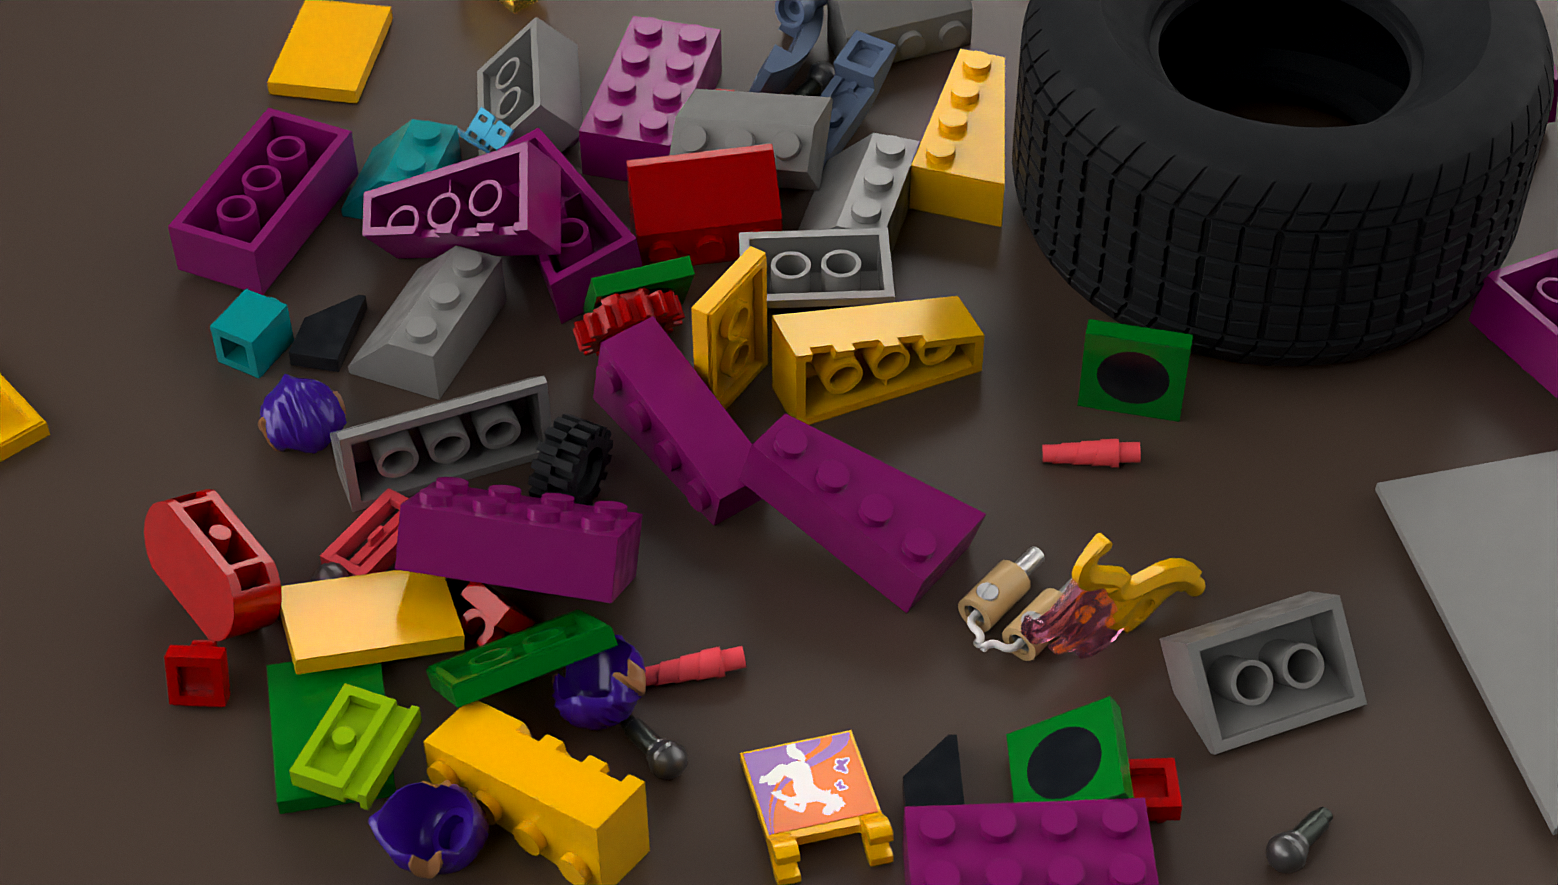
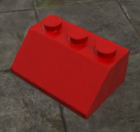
M772 143L626 161L631 233L637 239L643 266L690 255L693 266L735 261L739 258V232L782 231V213Z

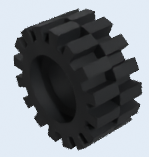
M565 413L562 415V418L558 416L554 420L553 427L549 426L544 433L546 437L545 442L540 441L536 450L539 451L537 459L532 460L530 467L535 470L528 480V484L532 486L529 490V496L541 498L544 493H562L573 496L574 503L592 506V497H598L601 491L599 484L601 480H606L608 474L605 471V467L611 463L612 455L608 454L613 448V440L610 439L612 434L607 427Z

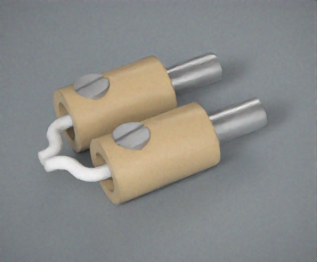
M1032 546L1015 563L1010 560L1000 561L959 601L958 610L969 629L976 635V640L973 642L975 647L980 648L983 652L990 648H996L1003 652L1013 653L1024 661H1031L1074 619L1075 609L1073 603L1086 590L1081 589L1072 578L1059 591L1054 588L1044 589L1003 630L1002 638L1004 643L998 640L984 642L985 635L983 632L989 631L1030 590L1031 584L1028 576L1045 559L1043 552L1039 548Z

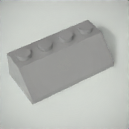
M545 376L530 377L331 432L330 438L336 469L352 512L368 508L388 488L405 497L415 495L432 482H436V479L439 477H457L468 480L537 459L539 451L536 450L540 441L545 442L546 437L544 433L549 426L552 427L548 384Z

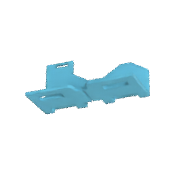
M481 107L466 132L458 128V133L467 142L486 153H490L491 151L488 150L490 146L497 150L506 145L514 130L500 120L494 125L496 117ZM482 115L488 118L485 123L480 120ZM501 129L507 132L505 137L499 134ZM472 132L478 135L476 140L470 136ZM482 139L486 142L484 146L480 144Z

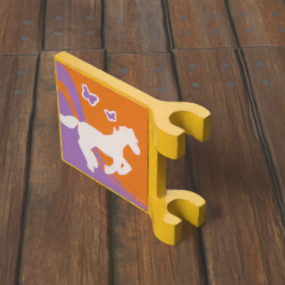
M851 730L740 753V762L766 839L777 885L801 882V874L797 862L800 861L798 845L854 833H861L866 857L871 867L894 862V855L889 842L894 841L893 831L887 816L881 812Z

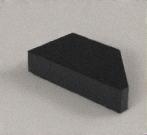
M356 295L305 317L288 352L291 365L339 372L367 311L366 296Z
M957 734L947 735L903 776L904 807L965 805Z

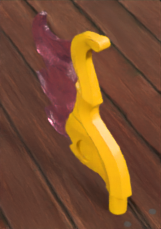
M1098 533L1092 538L1077 559L1072 570V580L1057 602L1045 614L1034 620L1029 614L1026 615L1021 625V634L1031 644H1042L1061 636L1048 645V648L1055 655L1066 654L1074 650V653L1080 659L1094 656L1108 647L1122 630L1127 634L1146 621L1166 598L1175 592L1185 591L1192 597L1201 595L1206 587L1204 579L1200 576L1202 571L1193 562L1183 558H1169L1159 561L1132 576L1123 567L1097 565L1098 560L1109 552L1113 546L1112 542L1105 535Z

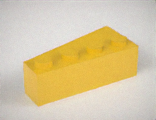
M960 49L911 164L909 209L1002 227L1005 189V57L987 54L982 51Z
M959 296L772 315V388L788 415L810 425L982 371L985 335Z
M477 700L461 706L423 741L428 766L426 771L433 784H440L450 780L451 784L468 788L469 792L476 798L477 803L486 812V818L489 820L490 825L499 824L514 835L518 844L526 852L534 856L541 854L557 865L562 875L573 885H617L650 851L645 781L630 774L622 781L606 775L610 771L606 762L591 755L580 762L569 755L563 741L549 734H546L540 741L535 740L531 737V733L524 722Z

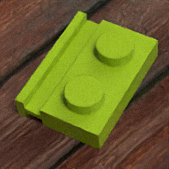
M345 683L289 770L292 785L342 802L350 799L359 802L360 808L369 810L422 723L420 707L412 705L408 709L397 705V700Z

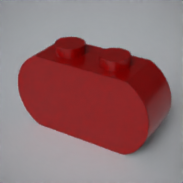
M205 489L154 503L149 508L145 518L144 538L151 567L209 640H217L219 642L268 627L277 620L281 609L282 590L275 562L215 490Z

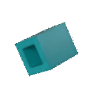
M245 289L210 326L218 362L256 378H260L294 342L288 306L276 298L266 297L248 289Z

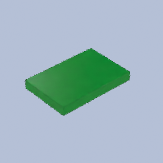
M576 609L430 665L426 672L431 687L459 708L618 646L612 626Z
M293 661L266 665L276 800L279 814L355 803L356 801L350 799L342 802L292 785L289 770L345 683L386 696L382 662L299 675L295 673ZM394 769L376 799L391 797L396 792Z

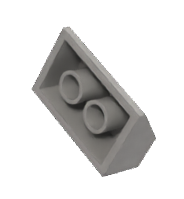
M827 0V43L837 58L857 30L895 44L897 52L892 63L971 45L972 2L971 0Z
M535 17L477 71L478 111L483 107L496 117L494 125L500 120L514 130L508 143L537 128L541 129L560 152H563L566 148H572L579 141V129L583 122L578 45L538 17ZM482 115L480 118V120L484 123L488 119L484 115ZM501 129L499 134L505 137L507 132ZM483 139L480 142L483 146L486 143ZM492 146L488 149L491 152L496 151ZM479 149V156L487 154L483 150Z
M695 89L675 118L669 155L772 143L778 188L820 191L833 99L831 97Z
M872 133L828 159L822 171L820 191L814 190L798 230L888 228L890 252L892 254L909 209L911 164L919 148L920 141L900 138L894 135Z
M888 228L739 232V257L750 246L766 253L767 309L848 307L895 302Z
M456 245L418 268L348 365L349 373L440 400L506 302L502 258Z
M1308 591L1160 638L1173 693L1205 746L1214 755L1367 705L1340 595Z

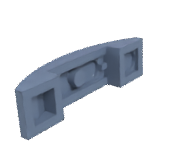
M823 6L816 9L810 22L799 27L788 28L781 23L779 30L794 39L788 51L776 44L773 46L748 92L780 94L788 87L819 37L823 23Z
M856 30L833 62L835 75L820 95V97H831L833 99L823 169L828 159L843 150L867 115L897 52L895 44Z

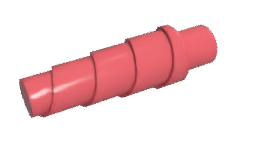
M1100 439L1042 445L1043 463L1119 468L1120 463H1140L1141 460L1140 442H1119V439Z
M718 646L703 649L697 653L682 655L680 658L662 661L660 664L646 666V687L726 677L725 672L747 668L743 647L738 646L720 650Z

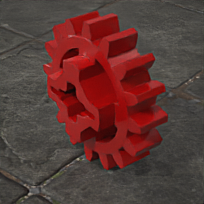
M640 288L624 294L615 293L602 299L601 306L594 309L592 313L583 315L584 320L574 323L573 333L580 352H584L586 356L593 353L599 356L601 342L652 316L667 334L673 332L672 327L682 325V319L685 316L678 295H674L673 291L663 294L662 290H657L650 293L649 289Z

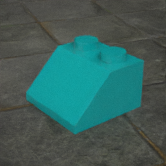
M411 119L372 149L341 209L342 216L363 219V198L366 191L461 162L458 126Z

